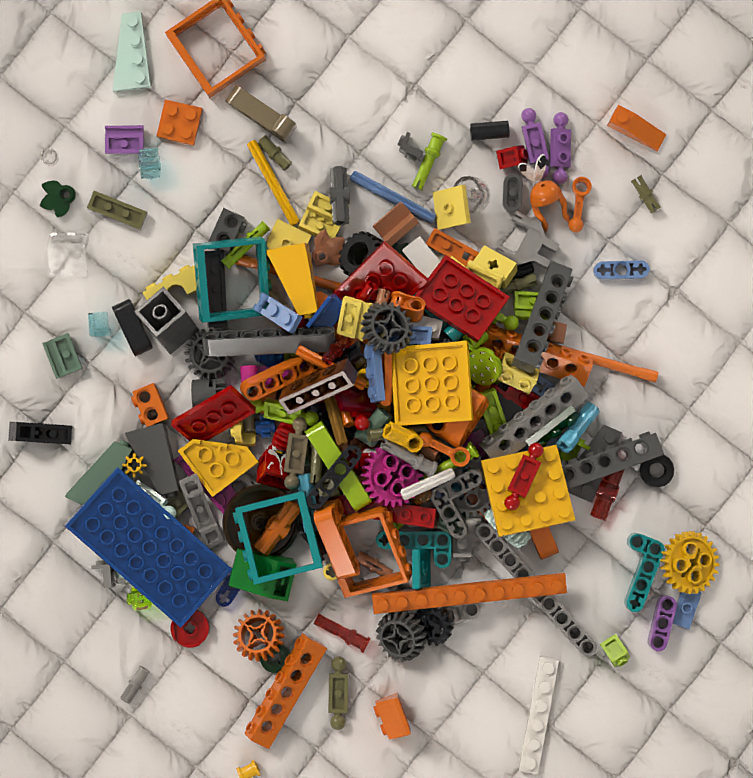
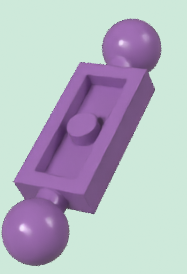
M526 108L522 111L521 118L527 125L521 128L529 163L535 164L542 154L546 156L548 161L549 156L541 122L534 123L536 119L535 110ZM547 165L542 179L546 178L549 174V168Z
M559 112L554 116L553 122L557 128L551 129L550 167L556 168V171L553 173V181L557 184H564L567 181L568 174L564 168L571 167V129H565L569 119L567 114Z

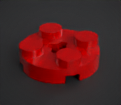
M196 610L181 628L172 621L170 630L173 639L178 644L186 648H193L206 640L210 625L204 613ZM188 623H191L193 626H195L193 633H189L188 630H185V627L188 626Z

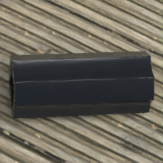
M508 120L471 123V141L509 138Z

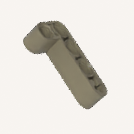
M237 85L225 100L234 109L285 143L297 128L296 123L284 114L280 115Z

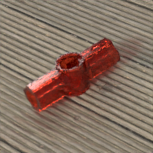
M624 470L605 476L601 480L590 516L606 521L612 502L614 503L620 488L619 483Z

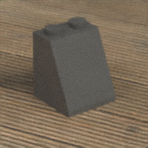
M164 286L134 311L170 355L189 340L195 332L199 331L188 313Z

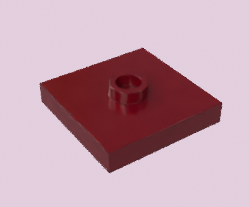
M352 386L334 395L340 411L374 413L377 409L376 404L371 403L368 397V388L360 390Z

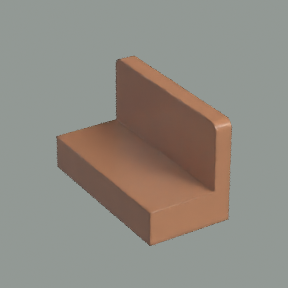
M399 202L373 225V228L384 241L392 246L419 222L402 202Z

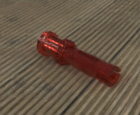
M320 613L313 623L345 640L346 645L349 646L351 644L360 649L362 653H364L371 639L357 633L355 629L350 630Z

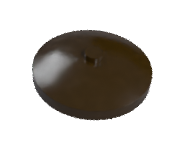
M257 484L242 489L231 498L224 510L222 527L228 544L235 552L237 548L245 549L244 543H240L238 531H240L239 523L235 524L233 512H236L235 508L288 495L280 488ZM285 502L243 512L253 551L260 552L254 547V544L264 532L268 520L278 513ZM299 514L292 522L288 534L285 538L278 541L269 554L279 556L293 544L298 534L296 527L300 525Z

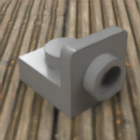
M466 534L461 539H455L452 536V557H456V561H468V557H472V534Z

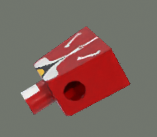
M270 445L258 460L256 482L289 491L284 485V480L289 475V472H284L286 453L280 452L276 447Z

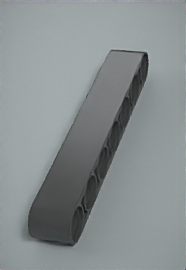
M329 326L296 328L294 334L285 331V329L277 328L210 331L202 335L204 355L208 357L296 353L300 345L313 352H330L336 349L335 329Z

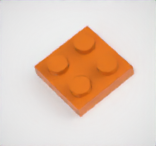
M165 99L157 138L194 146L203 109Z

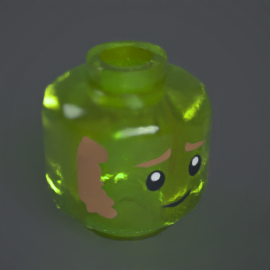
M132 586L130 593L126 594L127 605H131L134 611L151 609L153 603L135 587Z

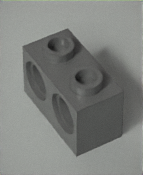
M223 208L208 242L220 241L222 236H228L230 240L237 239L240 233L243 234L247 226L245 217ZM232 218L238 221L237 226L234 228H230L227 225L228 221ZM236 246L218 249L230 253Z

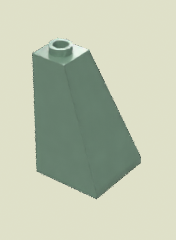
M120 440V442L114 441L66 493L65 497L83 505L116 467L123 472L125 471L126 467H122V464H127L125 457L131 458L134 450L130 448L131 444L124 440Z

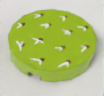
M478 347L469 353L471 379L480 385H491L496 382L502 374V364L499 357H496L491 349L485 347Z

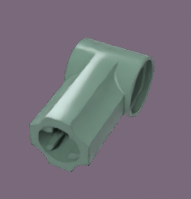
M378 407L369 418L370 425L368 429L383 428L389 423L392 416L385 409ZM357 429L355 438L370 447H374L378 443V441H368V429L364 431Z

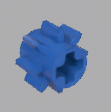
M264 415L260 416V420H255L256 434H261L262 438H269L271 433L276 432L275 420L264 418Z

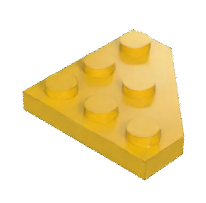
M192 439L178 450L192 471L198 475L199 480L212 497L259 463L247 446Z

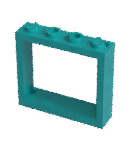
M260 236L193 243L199 320L202 323L264 316L252 308L209 312L204 253L206 249L256 244L259 295L261 292L269 295L271 281L268 279L267 272L270 271L269 260H266V253L269 249L264 238ZM268 302L266 303V305H265V307H264L265 309H266V308L268 307V305H269Z
M305 490L235 508L236 512H233L235 524L239 523L240 531H238L240 543H244L243 557L245 562L248 561L249 563L248 577L250 581L253 580L254 585L323 568L324 565ZM298 499L313 563L259 577L243 512Z

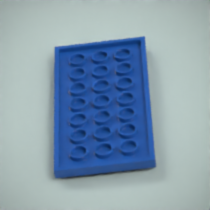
M118 467L115 468L64 525L180 628L232 570L231 567Z

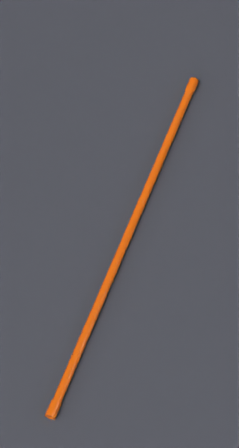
M244 255L235 263L236 265L257 269V259ZM270 263V271L268 273L278 275L273 264ZM314 276L315 285L321 288L335 291L342 284ZM551 343L556 347L567 348L574 353L589 356L593 359L594 365L633 375L654 383L657 381L659 373L657 371Z

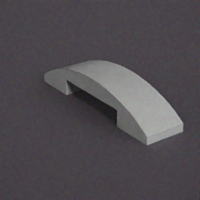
M195 473L180 480L179 484L203 543L208 548L224 542L204 495L198 475Z

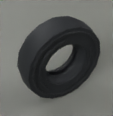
M662 455L641 463L639 472L642 480L647 485L658 488L667 485L672 480L674 466L669 457ZM654 463H660L664 467V473L659 478H655L650 474V467Z

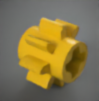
M135 453L133 458L126 456L127 464H122V467L128 468L125 474L127 475L131 472L133 473V478L136 477V473L143 475L141 469L142 467H147L146 464H141L144 457L142 456L138 459ZM133 461L140 465V467H136V470L129 467V464H133Z

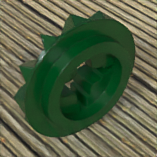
M277 645L280 652L273 651L275 654L282 652L279 657L281 664L277 663V661L269 663L272 658L269 654L267 655V661H264L261 656L260 662L265 670L271 673L281 671L286 657L290 654L289 649L285 645Z

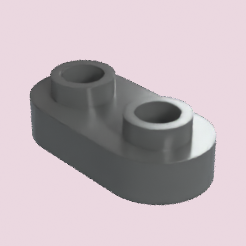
M509 174L503 181L502 205L506 211L511 213L519 210L522 205L523 181L517 174ZM514 181L516 186L510 187L509 182ZM514 200L515 206H510L508 201Z

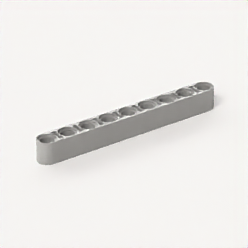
M487 523L477 525L475 529L476 536L513 578H518V572L523 569L527 570L528 576H535L501 537L498 538V534L492 526ZM483 526H487L490 531L486 537H481L479 534V529ZM500 541L502 549L494 551L492 549L493 542ZM508 555L515 557V563L511 566L505 563V558ZM553 595L531 597L584 656L589 657L596 653V643ZM550 598L554 604L552 608L546 609L544 601ZM560 613L566 614V621L563 623H558L556 619ZM576 627L579 629V635L573 638L569 632L572 628ZM586 642H591L592 649L589 652H584L582 648Z

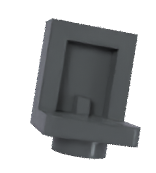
M407 132L405 136L402 135L397 144L400 146L399 152L405 154V158L410 161H420L423 151L407 144L411 133Z

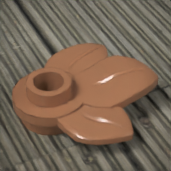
M322 230L314 239L313 262L321 266L327 263L333 266L339 265V258L341 257L339 253L343 249L342 245L345 243V239L343 237L330 239L327 231ZM320 253H324L323 259H319Z

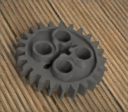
M481 456L477 460L471 459L464 467L477 468L482 472ZM457 467L453 470L455 477L462 473L464 467ZM472 474V476H471L469 479H467V480H465L464 477H462V479H463L465 482H466V481L469 482V481L472 480V478L474 477V475ZM477 486L474 490H469L462 500L459 499L460 496L453 499L461 514L463 511L466 513V517L469 516L470 512L476 517L477 511H480L483 515V508L491 510L487 488L483 489ZM469 494H475L478 497L476 504H469L467 502Z

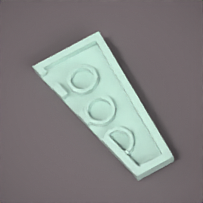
M141 11L122 13L113 92L151 88Z

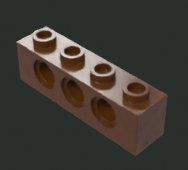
M348 358L283 387L278 401L290 415L354 386L358 372Z

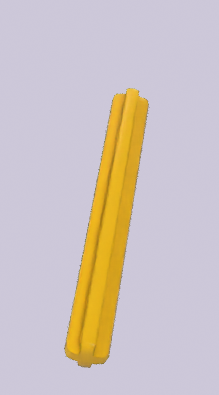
M250 141L247 146L289 224L292 226L298 224L299 219L257 141Z

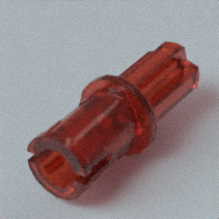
M341 336L336 343H332L329 346V350L323 354L322 362L329 365L337 357H341L343 351L351 345V341L346 344L350 338Z

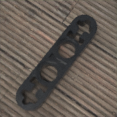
M353 444L347 446L307 496V504L311 508L318 509L323 506L357 464L362 454L359 446ZM349 449L352 451L356 449V454L358 457H352L349 460V462L352 463L351 466H349L346 461L341 460L343 456L345 459H347V457L349 456ZM337 464H344L346 466L344 474H337L335 472ZM325 479L333 481L334 486L332 489L326 490L323 487L322 483ZM319 487L322 492L327 494V496L325 497L324 494H322L319 498L321 503L316 502L315 504H312L311 496L318 495L320 491L316 489Z

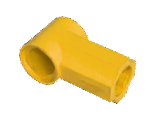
M391 421L383 429L382 436L385 439L407 448L410 452H417L423 446L422 438L413 429L404 428Z

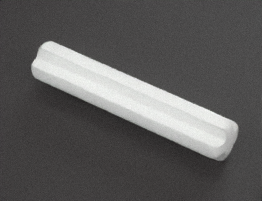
M452 468L444 470L400 491L401 496L404 500H407L454 479L455 473Z

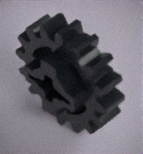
M438 607L418 609L415 613L414 619H420V626H425L422 631L427 633L424 638L428 641L429 646L433 642L435 646H438L440 643L443 644L452 635L450 632L454 627L450 624L453 622V619H448L450 613H444V607L440 610L437 609Z

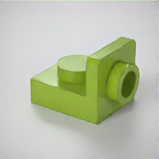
M616 634L600 643V646L614 667L623 666L628 662L630 655Z

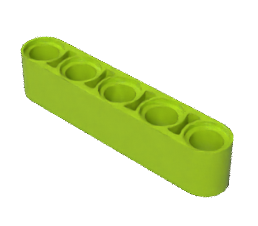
M320 421L306 430L305 433L329 469L342 451L336 445L335 440L324 423ZM343 456V457L341 458V460L346 461V462L348 463V465L351 466V465L349 464V462L347 461V459H345L344 456ZM337 464L335 466L337 474L345 473L346 466L344 464ZM352 469L340 483L339 487L357 512L373 502V500L369 498V493L364 491L365 487Z

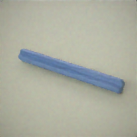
M357 171L351 174L350 180L395 205L402 202L413 215L430 224L434 222L436 218L435 213Z

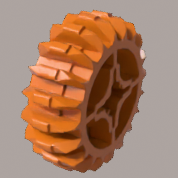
M258 609L257 615L251 610L250 617L245 613L243 615L244 621L238 619L241 625L234 626V629L238 632L233 633V637L238 639L233 641V643L239 645L236 650L238 652L242 651L241 655L243 657L248 656L250 661L255 657V660L260 662L261 656L264 661H267L268 654L273 658L274 650L280 652L277 645L284 644L283 641L279 640L285 638V634L280 633L284 630V627L279 626L281 620L276 619L275 614L270 615L268 610L263 614L262 610ZM265 621L264 624L261 623L258 627L251 626L255 622ZM270 626L273 628V638L271 641L267 637ZM247 630L250 632L248 645L245 643V633ZM253 631L261 633L265 640L259 639ZM259 644L267 645V647L261 650H252Z

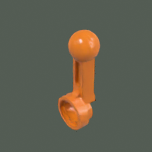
M578 177L572 184V190L575 194L573 218L569 221L568 227L574 233L580 232L584 226L581 220L583 200L592 188L590 180L586 177ZM584 183L587 190L580 192L577 190L576 185Z
M428 432L419 434L423 440L422 447L430 446L448 455L455 466L463 467L468 464L470 453L466 448L457 447L452 449L434 440ZM458 451L466 454V460L462 463L457 462L454 458Z

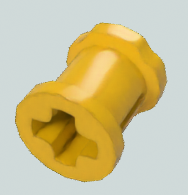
M252 760L250 764L242 768H236L240 778L261 776L260 769L255 760Z

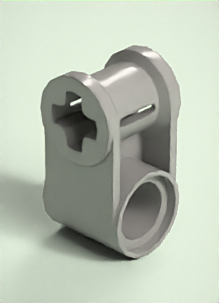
M473 603L477 607L475 614L467 613L466 608L470 604L445 606L444 611L450 613L448 619H453L450 625H457L478 617L480 614L479 603Z

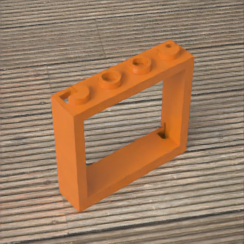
M211 0L165 32L167 38L209 99L266 60L264 56L266 54L261 44L257 45L253 39L256 37L251 29L248 28L246 30L243 25L245 21L239 12L235 14L232 9L234 5L231 0ZM222 6L256 55V58L211 87L177 36Z
M379 506L342 516L341 522L343 526L379 517L400 572L354 583L352 577L340 580L335 572L344 598L407 583L412 576V565L407 561L406 549L400 543L399 531L393 525V516L388 511L387 506Z

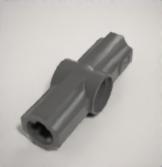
M335 166L330 168L331 188L329 194L330 205H332V223L337 226H344L349 224L348 204H350L349 187H347V168Z

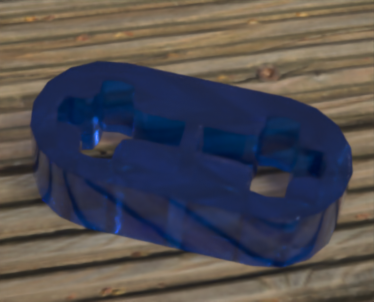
M231 574L216 594V602L222 607L229 606L241 590L235 587L233 589L229 588L228 584ZM227 590L230 591L227 597L230 599L229 602L225 601L222 603L220 594L224 595Z

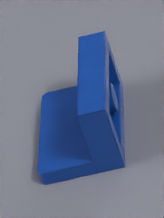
M336 294L328 296L306 326L308 328L334 327L339 320L343 300Z

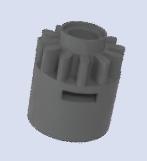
M226 378L192 380V408L228 387Z

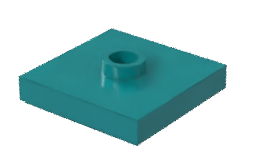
M413 549L412 589L430 587L431 549Z

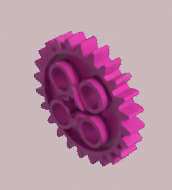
M376 447V453H369L371 459L365 458L368 465L362 466L366 470V473L361 474V476L366 477L362 484L368 485L364 491H371L369 498L376 497L375 503L382 501V506H387L388 503L389 507H395V503L397 506H402V501L409 503V499L404 500L400 491L420 482L418 478L422 477L423 474L418 473V469H412L411 464L380 447ZM388 457H390L392 461L390 466H387L386 460ZM404 467H406L407 469V475L405 477L402 474V470ZM379 474H381L382 476V482L380 484L377 481V476ZM395 484H397L398 491L396 493L393 492V486Z

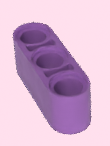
M668 595L658 598L648 635V645L655 651H663L667 647L677 608L676 600ZM666 599L671 601L669 609L662 607V603ZM661 618H665L667 621L664 628H659L657 625L658 620ZM656 637H661V645L654 647L653 640Z

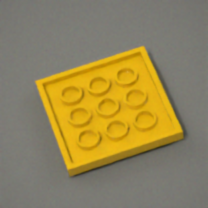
M468 341L406 346L403 350L400 349L398 353H392L395 424L405 426L473 420Z
M557 445L543 447V455L536 459L541 464L525 499L519 497L520 505L514 511H510L505 507L504 500L512 494L507 491L508 486L523 454L529 457L528 451L481 460V468L498 538L575 521Z

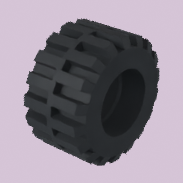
M363 231L359 232V234L354 233L352 238L348 237L346 244L343 243V249L339 253L341 255L339 258L340 268L343 270V273L350 276L362 264L364 256L368 253V258L384 241L369 232L365 233Z

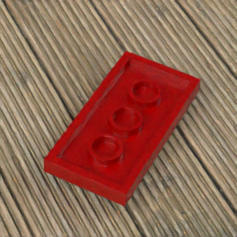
M230 385L171 421V426L189 441L192 439L208 441L256 413V407Z

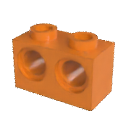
M155 383L132 391L134 396L131 399L135 408L138 407L141 414L138 416L142 425L149 427L170 419ZM144 392L150 394V400L146 403L141 400V395ZM155 409L158 416L155 420H150L148 413L150 410Z

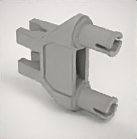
M517 210L511 221L527 228V233L517 251L513 252L499 244L496 252L516 262L517 266L533 262L547 269L551 261L537 253L541 246L555 253L560 244L545 236L538 218H530Z

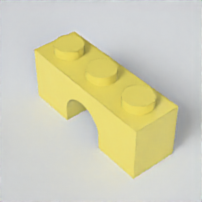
M186 265L179 269L180 273L174 276L169 274L162 278L163 282L147 286L145 288L146 291L142 292L146 300L163 286L168 292L173 287L180 286L184 288L188 296L196 293L194 265L191 267Z

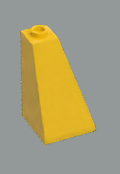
M301 243L267 250V254L297 314L303 315L304 319L312 318L319 309L309 245Z

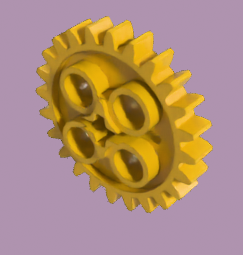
M689 531L675 534V538L669 539L671 545H664L667 552H661L665 558L660 559V561L665 565L660 567V569L666 570L662 576L669 577L666 583L672 584V589H678V592L698 594V591H705L704 586H711L709 580L715 581V578L712 576L713 573L718 574L715 567L720 566V564L716 563L715 560L719 556L714 555L717 548H711L713 542L707 541L708 537L702 536V533Z

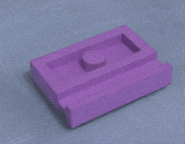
M105 126V154H144V126Z

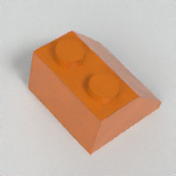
M397 693L375 701L376 706L373 708L377 718L381 717L383 724L380 727L384 736L387 735L390 740L411 734L409 723Z

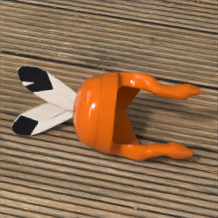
M542 154L536 161L535 169L526 163H520L518 168L524 176L534 181V186L530 193V203L534 215L541 221L544 232H547L548 223L538 207L552 204L558 200L561 203L563 218L569 222L570 216L567 213V201L560 187L553 181H541L547 164L546 156Z

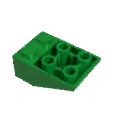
M237 548L228 585L270 599L288 602L294 575L254 585L253 580L250 581L247 570L250 567L248 561L245 562L242 552L245 549ZM253 551L259 577L296 568L297 566L293 558L272 554L267 556L261 552Z

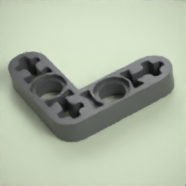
M471 468L454 479L437 486L431 493L432 502L450 534L456 539L466 536L468 525L453 499L481 484L483 474L477 468ZM471 473H473V475L479 476L477 478V482L471 480L467 483L469 487H466V483L462 479V477H464L465 480L469 479L471 477ZM455 481L460 482L462 490L454 491L452 483ZM437 491L445 494L443 500L446 504L443 507L440 506L443 503L441 498L435 497ZM451 507L454 509L455 515L447 517L444 510ZM457 517L459 518V520L456 521L457 525L459 527L463 526L464 528L462 530V533H460L459 531L455 532L456 525L454 522L450 524V522L454 521Z

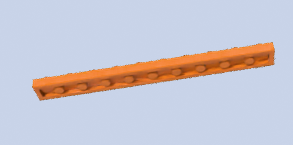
M565 573L372 593L374 614L566 594Z

